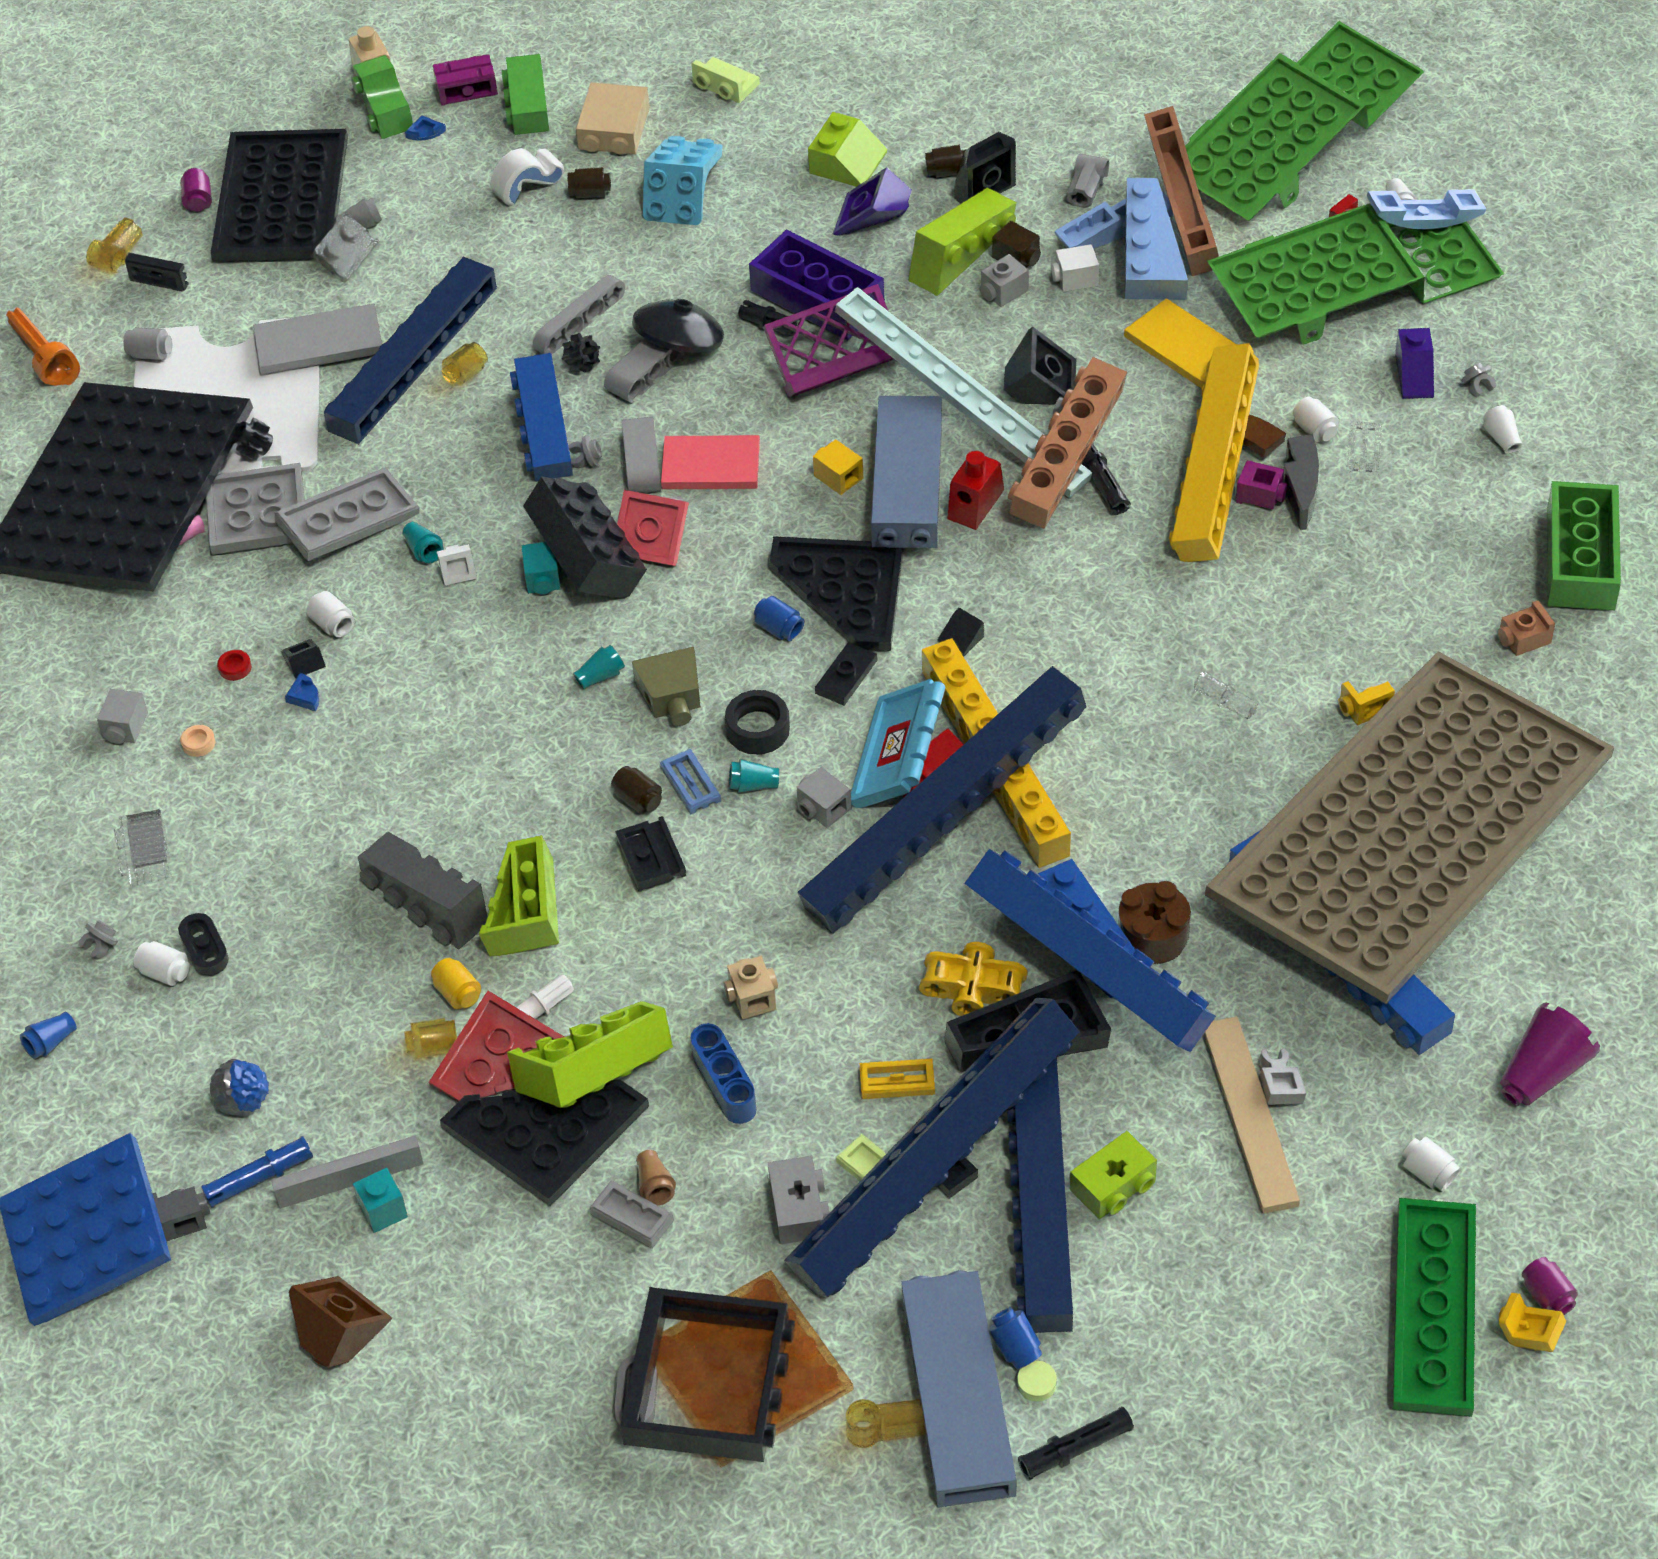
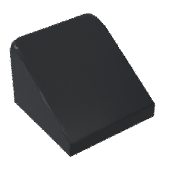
M958 607L944 627L937 642L940 643L953 638L964 657L984 638V622Z
M312 639L305 640L281 651L295 679L300 673L307 675L326 667L320 648Z

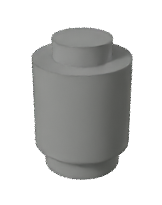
M135 327L133 330H127L124 335V351L127 355H132L133 358L164 360L167 354H170L172 351V338L165 329Z

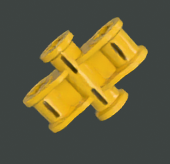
M970 942L964 946L963 955L941 951L928 953L924 961L927 969L925 977L920 981L919 990L928 997L954 999L951 1006L952 1011L958 1016H963L983 1008V1003L993 1004L1005 999L1007 994L1013 996L1021 993L1022 983L1026 981L1028 971L1018 962L995 960V951L990 945L982 942Z

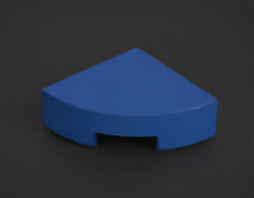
M421 115L405 132V136L407 139L417 141L433 139L446 131V125Z
M300 673L285 696L286 703L316 711L319 706L318 690L310 677Z

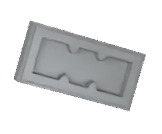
M612 1180L590 1206L591 1215L652 1249L674 1221L672 1213Z

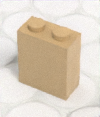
M591 82L576 127L578 149L589 152L603 151L616 154H636L650 109L648 87Z

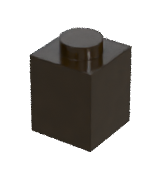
M1010 221L992 237V258L998 261L1010 254L1026 268L1029 265L1034 266L1041 255L1040 235Z

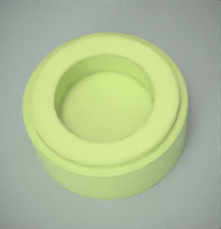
M1034 1361L1019 1370L1017 1386L1023 1397L1038 1402L1044 1401L1054 1394L1057 1376L1055 1370L1048 1363Z

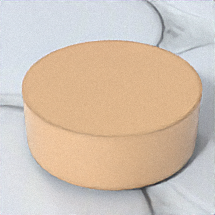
M194 725L187 728L180 738L183 751L193 757L208 754L213 750L216 743L213 731L205 725Z

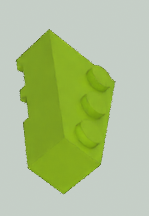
M542 835L508 842L497 876L498 886L494 897L490 898L488 904L490 911L486 924L481 926L479 936L489 956L508 955L559 944L554 861Z

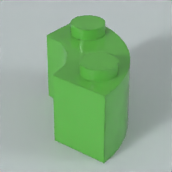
M386 55L353 65L355 77L351 78L356 94L362 95L369 115H366V119L371 132L378 131L381 139L406 132L413 124L409 104L400 88L394 66Z

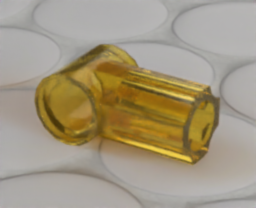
M124 217L103 240L96 239L91 242L86 254L88 264L118 273L117 269L121 265H125L124 259L127 253L143 236L141 228L132 219Z
M860 1399L850 1404L846 1411V1436L848 1441L858 1448L872 1447L878 1441L925 1435L924 1416L920 1399L875 1404L870 1400ZM859 1422H868L872 1424L869 1427L856 1426V1424Z

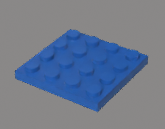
M131 1133L0 1197V1211L29 1322L34 1326L48 1322L172 1260L137 1139Z

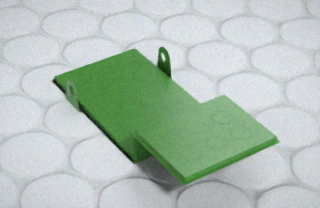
M1338 21L1297 63L1279 53L1212 120L1208 119L1189 138L1190 141L1185 147L1197 188L1248 221L1277 193L1281 198L1283 207H1288L1296 201L1299 194V174L1297 173L1349 121L1352 120L1368 129L1425 71ZM1293 192L1292 197L1287 201L1288 196Z
M1371 203L1276 237L1272 235L1246 244L1245 248L1207 261L1257 338L1298 324L1303 344L1317 341L1322 337L1326 314L1400 287L1409 285L1423 304L1470 289L1504 275V272L1467 221L1435 229L1406 228L1400 232L1398 240L1391 230V227L1397 225L1386 223L1385 220L1380 218ZM1413 234L1417 242H1406L1403 240V236ZM1405 248H1418L1413 253V260ZM1426 253L1431 261L1421 262L1416 257L1419 254ZM1418 267L1431 268L1426 275L1429 285L1436 288H1444L1449 285L1452 291L1424 300L1425 277ZM1440 273L1445 281L1436 282L1430 276ZM1316 330V334L1313 337L1307 338L1309 332Z

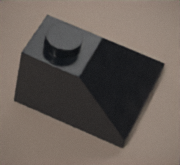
M1031 327L1005 366L1004 391L1022 404L1055 405L1059 397L1064 398L1067 390H1074L1076 386L1074 381L1076 378L1077 359L1037 329Z

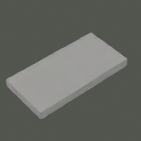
M375 303L253 325L261 375L375 355L382 345Z
M385 467L276 511L275 521L307 561H310L402 523L419 514L420 507Z

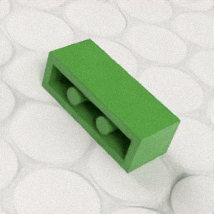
M540 54L506 57L507 69L502 70L503 86L509 87L503 89L505 106H511L510 108H505L507 125H513L515 135L549 131Z

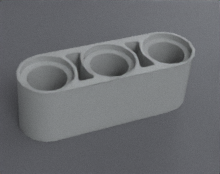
M644 338L608 371L604 380L605 389L633 403L635 402L633 399L637 395H642L655 384L653 381L657 377H662L675 366L673 363L677 359H682L685 352L661 347Z
M653 417L622 420L629 491L639 493L661 491Z

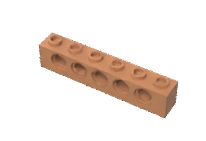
M1092 357L1086 368L1081 366L1074 381V384H1076L1074 390L1068 389L1062 400V411L1053 414L1048 426L1050 430L1048 435L1042 434L1035 448L1036 456L1034 459H1027L1021 473L1023 476L1021 482L1015 481L1010 489L1008 499L1012 500L1009 514L1045 529L1123 392L1127 371L1095 357Z

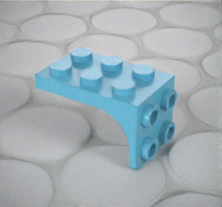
M670 136L668 139H665L644 161V219L647 221L687 225L700 224L703 216V197L707 175L721 158L723 145L714 144V140L698 139L696 142L685 141V138L681 136Z

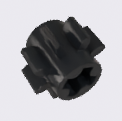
M581 333L571 335V341L562 343L564 347L562 360L570 366V371L580 369L582 372L592 370L591 364L600 362L598 358L600 346L592 340V335L582 337Z
M254 417L250 423L242 421L238 425L233 441L238 444L236 450L252 460L256 454L264 456L269 451L273 442V435L268 433L270 427Z

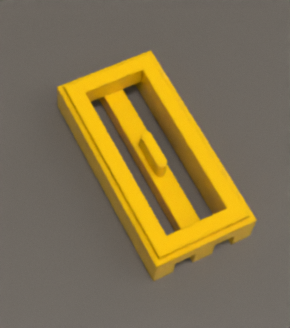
M933 1058L859 1063L862 1099L935 1095ZM926 1070V1074L904 1076V1073L890 1074V1077L868 1078V1074Z

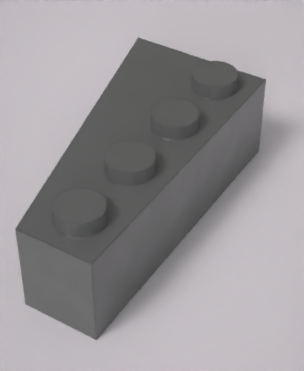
M386 832L357 857L361 870L359 875L362 881L371 889L375 887L380 889L392 906L398 907L401 905L405 908L410 918L417 925L422 926L425 924L431 928L434 936L442 944L450 943L459 950L480 932L482 925L486 924L488 916L481 883L474 879L468 883L462 881V873L454 868H450L446 872L441 867L438 859L431 855L422 858L417 847L394 834Z

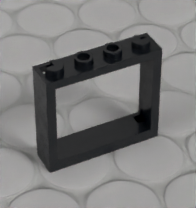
M649 1287L620 1424L623 1445L764 1462L766 1448H773L775 1442L776 1424H771L773 1412H780L782 1404V1389L778 1388L779 1377H786L788 1371L789 1354L784 1353L786 1342L792 1343L794 1338L795 1321L789 1320L788 1303ZM666 1318L773 1331L754 1435L644 1422Z

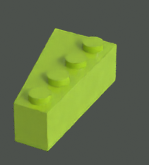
M986 188L917 230L908 281L938 296L992 245V237L1008 222L1016 221L1015 209L1017 202Z
M640 1001L601 1016V1024H579L569 1028L570 1035L567 1037L552 1040L548 1036L535 1041L537 1048L525 1053L520 1048L508 1051L507 1055L516 1092L553 1104L559 1108L573 1105L576 1099L583 1095L601 1090L609 1081L617 1077L629 1075L633 1071L632 1069L645 1062L657 1060L660 1054L673 1048L665 1008Z

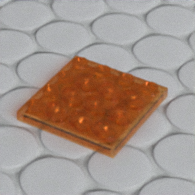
M771 1270L726 1295L788 1303L789 1320L795 1321L793 1342H786L784 1353L789 1354L786 1377H779L778 1388L782 1389L780 1412H773L771 1424H776V1435L854 1390L852 1381ZM685 1320L663 1331L656 1362L658 1378L692 1428L754 1435L773 1331ZM712 1456L720 1468L736 1460Z

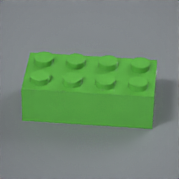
M1552 481L1547 505V606L1615 610L1621 586L1619 485Z

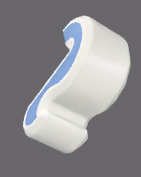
M522 148L511 150L500 159L494 168L490 185L492 191L506 205L514 206L522 190L521 185L523 182L555 185L563 177L564 166L546 149H539L535 157L528 150Z

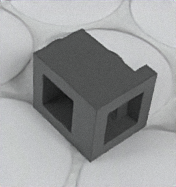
M193 1186L187 1189L174 1190L168 1195L159 1198L156 1192L152 1193L166 1242L207 1228L204 1215L211 1213L204 1192L196 1194Z

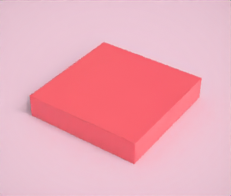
M624 490L617 525L625 532V537L639 553L640 560L676 566L689 503Z

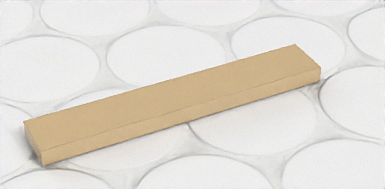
M1238 1016L1213 1021L1203 1035L1262 1214L1299 1207L1300 1199Z

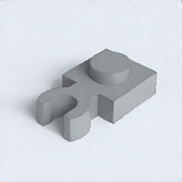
M1262 1049L1259 1058V1066L1261 1068L1259 1080L1268 1105L1303 1104L1306 1097V1091L1298 1067H1287L1289 1053L1286 1049H1280L1278 1059L1271 1058L1268 1055L1267 1049Z

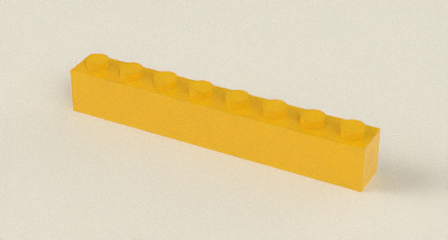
M1250 343L1214 347L1211 361L1207 363L1208 376L1206 384L1202 386L1201 408H1198L1196 413V430L1191 435L1192 449L1190 456L1186 459L1187 471L1185 480L1181 482L1180 486L1181 499L1179 506L1175 508L1176 522L1174 530L1170 532L1169 536L1170 546L1172 550L1176 551L1180 561L1217 560L1220 556L1259 369L1258 360Z

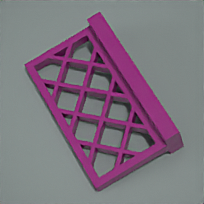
M878 284L862 289L867 295L873 294L875 301L888 311ZM846 296L763 326L785 382L783 388L788 398L894 360V358L864 334L849 328L850 323L846 322V325L830 319L833 308ZM828 310L826 316L820 314V312ZM813 316L823 321L817 336L801 329L806 317ZM800 320L797 326L791 324L795 321ZM827 324L843 331L837 345L821 338ZM784 326L794 331L789 346L777 341L773 329ZM847 333L863 340L857 352L852 353L841 348ZM798 334L814 341L809 355L793 349ZM866 343L873 345L868 348H865ZM818 344L834 350L829 362L823 363L813 358ZM781 349L786 351L785 356H783ZM838 353L845 355L836 359ZM790 354L806 361L802 372L794 375L790 374L786 364ZM810 363L816 365V367L808 369Z

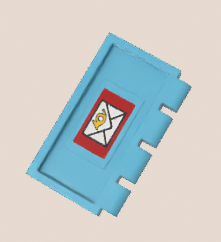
M928 679L879 696L851 791V804L854 807L863 808L910 793L911 787L919 784L924 767L923 761H925L932 738L931 734L934 731L939 713L938 708L941 705L945 691L943 683Z

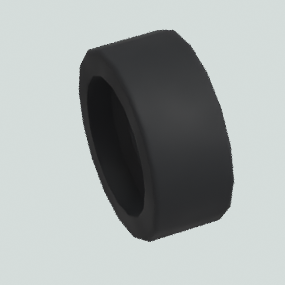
M750 690L733 698L725 711V728L729 742L739 751L756 755L773 752L781 747L787 740L790 731L789 710L785 701L777 694L766 690ZM752 712H766L777 718V723L773 727L761 732H749L737 725L740 718Z

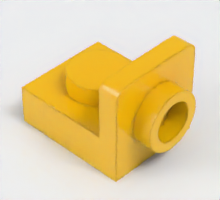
M1347 681L1341 684V695L1338 699V704L1343 715L1346 717L1351 716L1358 726L1369 721L1395 695V690L1387 681L1377 686L1368 687L1363 692L1358 693L1351 683Z

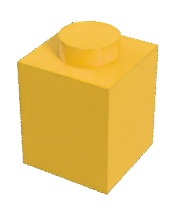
M836 439L827 446L820 448L813 455L814 476L840 495L864 478L863 458Z

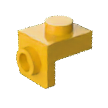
M1511 1293L1506 1305L1501 1308L1499 1313V1326L1509 1344L1521 1348L1553 1352L1566 1324L1562 1311L1527 1307L1519 1293Z

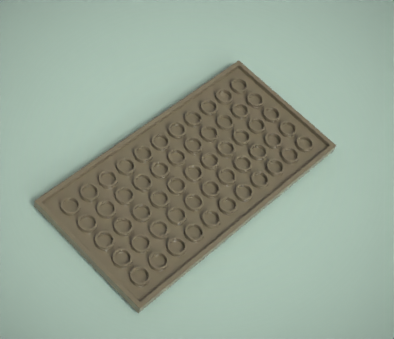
M1438 651L1206 885L1205 896L1387 1004L1612 757L1614 746Z

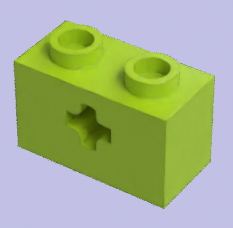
M1126 1130L1070 1171V1191L1099 1220L1108 1213L1114 1215L1124 1208L1128 1198L1136 1192L1143 1194L1153 1186L1156 1181L1157 1159Z

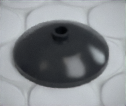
M666 299L651 302L638 308L633 314L632 326L635 331L646 340L667 349L702 353L717 349L723 342L724 331L718 321L704 309L685 299Z

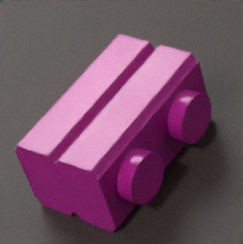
M489 54L433 64L435 84L441 105L498 95L495 73Z

